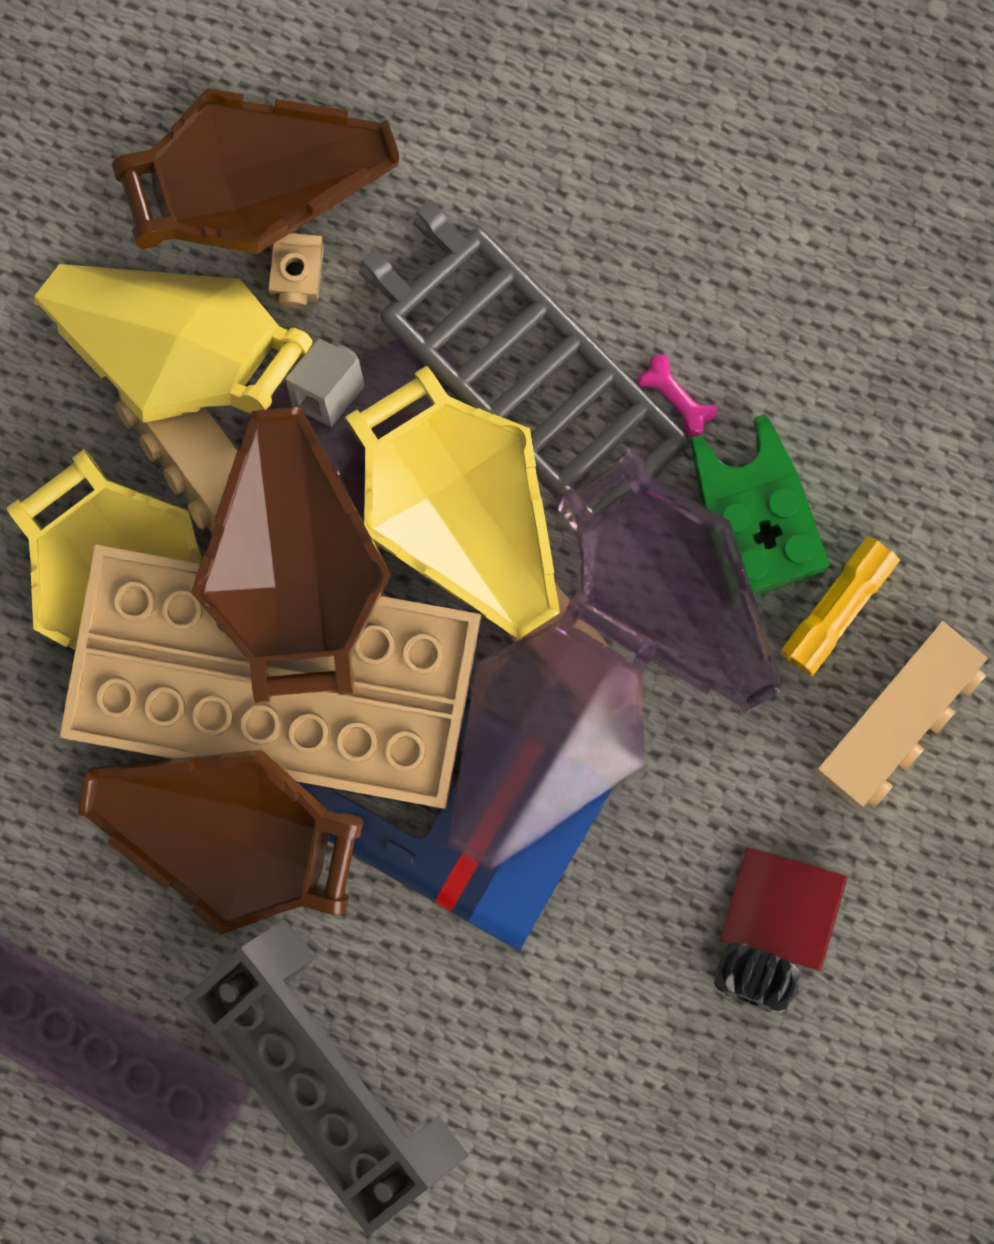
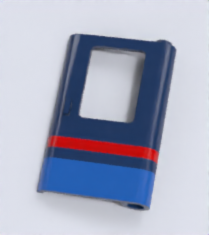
M468 697L466 698L457 747L458 750L467 756L468 763L448 797L446 809L442 808L430 831L424 838L412 836L329 787L298 782L328 811L349 813L363 819L362 833L359 838L355 839L353 856L519 952L616 784L613 780ZM329 834L328 841L334 844L336 835Z

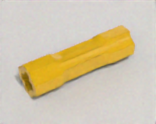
M867 536L848 560L840 576L808 618L798 626L779 653L802 672L813 677L836 646L837 640L871 595L878 591L900 559L878 540Z

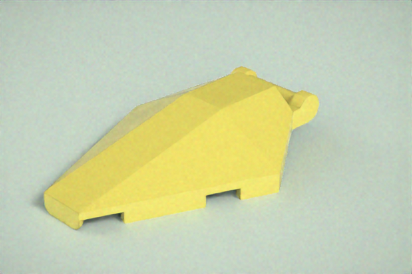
M59 264L34 296L35 305L40 306L57 324L58 333L101 379L106 376L120 391L121 400L143 423L180 416L183 413L198 412L201 407L231 405L249 414L252 411L267 410L272 403L271 395L296 360L302 359L313 345L312 339L304 331L297 328L287 330L278 326L239 278ZM275 349L279 351L256 384L246 387L245 385L270 350Z
M425 366L414 373L415 379L361 413L356 409L344 417L354 436L365 450L364 524L374 543L520 640L561 613L542 498H540L535 469L536 462L530 428L480 408L476 409L449 397L430 368ZM424 395L429 397L433 406L382 438H376L371 430L373 427Z
M85 449L72 457L74 463L24 501L17 499L6 507L10 516L29 539L33 629L66 648L70 647L76 650L95 545L201 563L202 560L189 509L108 480ZM86 478L94 490L42 529L34 517Z

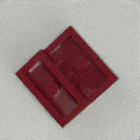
M746 847L720 942L727 945L733 943L747 944L775 954L782 959L788 960L791 964L821 971L848 877L813 865Z

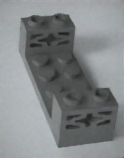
M284 919L241 946L187 995L184 1000L361 1228L370 1236L466 1159L469 1154L439 1116L408 1140L286 985L315 958Z

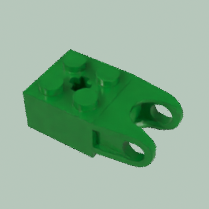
M765 414L754 417L755 420L753 421L756 432L757 457L750 464L743 467H730L720 462L713 450L707 445L703 435L691 438V451L703 516L733 603L823 575L830 566L799 475L773 424ZM761 529H766L768 533L773 532L777 538L774 540L773 548L766 549L764 542L761 544L755 542L754 539L757 538Z

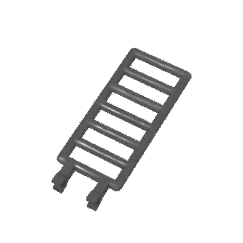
M430 199L417 211L416 215L418 218L414 221L413 225L424 236L432 239L446 254L409 286L392 269L388 260L376 248L362 259L361 264L363 267L359 269V274L372 286L378 288L391 301L381 312L382 322L425 366L430 368L433 374L459 401L502 418H506L576 352H579L598 372L531 433L536 462L537 480L584 528L591 531L598 529L688 444V436L484 229L475 228L463 237L447 221L443 212ZM476 251H479L498 271L423 337L404 316ZM512 284L531 305L457 371L437 350ZM545 317L564 339L490 405L471 384ZM612 385L631 406L566 467L557 473L538 452ZM645 419L665 440L599 502L591 507L572 486Z

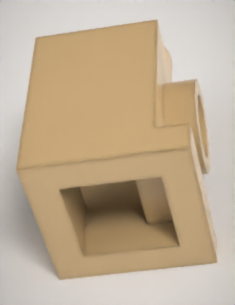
M290 233L273 244L269 293L271 298L278 299L279 305L288 308H306L307 302H318L324 252L322 236ZM290 263H300L304 266L302 273L297 276L289 275L286 272V268Z

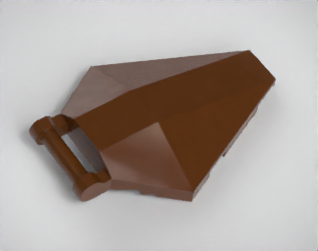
M207 88L183 113L182 117L171 126V131L150 150L119 156L112 162V168L116 180L122 182L135 223V227L132 230L133 236L139 248H151L159 245L163 240L178 239L258 254L397 167L399 151L387 120L379 123L347 118L348 110L279 99L275 100V106L243 101L244 94ZM151 173L153 189L162 218L153 219L140 179L142 174Z
M301 407L252 411L240 450H237L214 520L215 527L206 555L202 557L191 593L250 662L252 692L255 703L271 701V696L335 690L338 691L339 695L354 694L355 685L351 653L386 587L391 573ZM334 656L335 671L269 677L267 662Z
M263 750L93 767L85 774L78 810L79 816L87 817L111 837L108 843L161 887L166 890L171 886L194 905L191 911L220 935L302 906L331 915H342L346 912L349 899L345 893L355 839L359 838L362 833L363 819L349 813L328 811ZM329 834L336 835L326 888L320 889L316 885L323 870Z

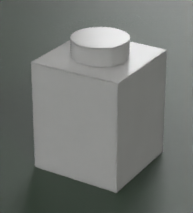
M320 338L285 379L292 406L301 407L306 415L330 427H333L365 387L360 361L356 354L345 346H334Z

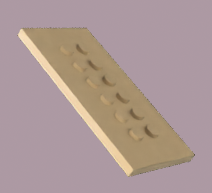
M101 545L94 546L59 738L172 759L263 750L297 782L446 809L481 614L380 596L351 653L355 685L354 694L339 695L338 691L335 690L271 696V701L255 703L252 692L250 662L191 593L201 563ZM334 656L267 662L269 677L335 671Z

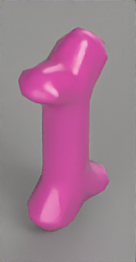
M655 354L650 359L649 370L638 375L636 383L640 387H653L659 390L681 414L684 420V432L688 437L692 438L702 435L704 423L716 417L717 407L715 405L704 406L694 402L675 381L670 373L669 358L667 356Z

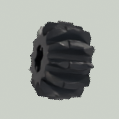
M733 943L729 944L724 955H721L714 981L719 991L739 1000V1002L767 1012L782 1013L786 1011L790 1001L794 999L799 986L797 983L800 971L795 965L790 964L788 960L782 959L775 954L747 944Z

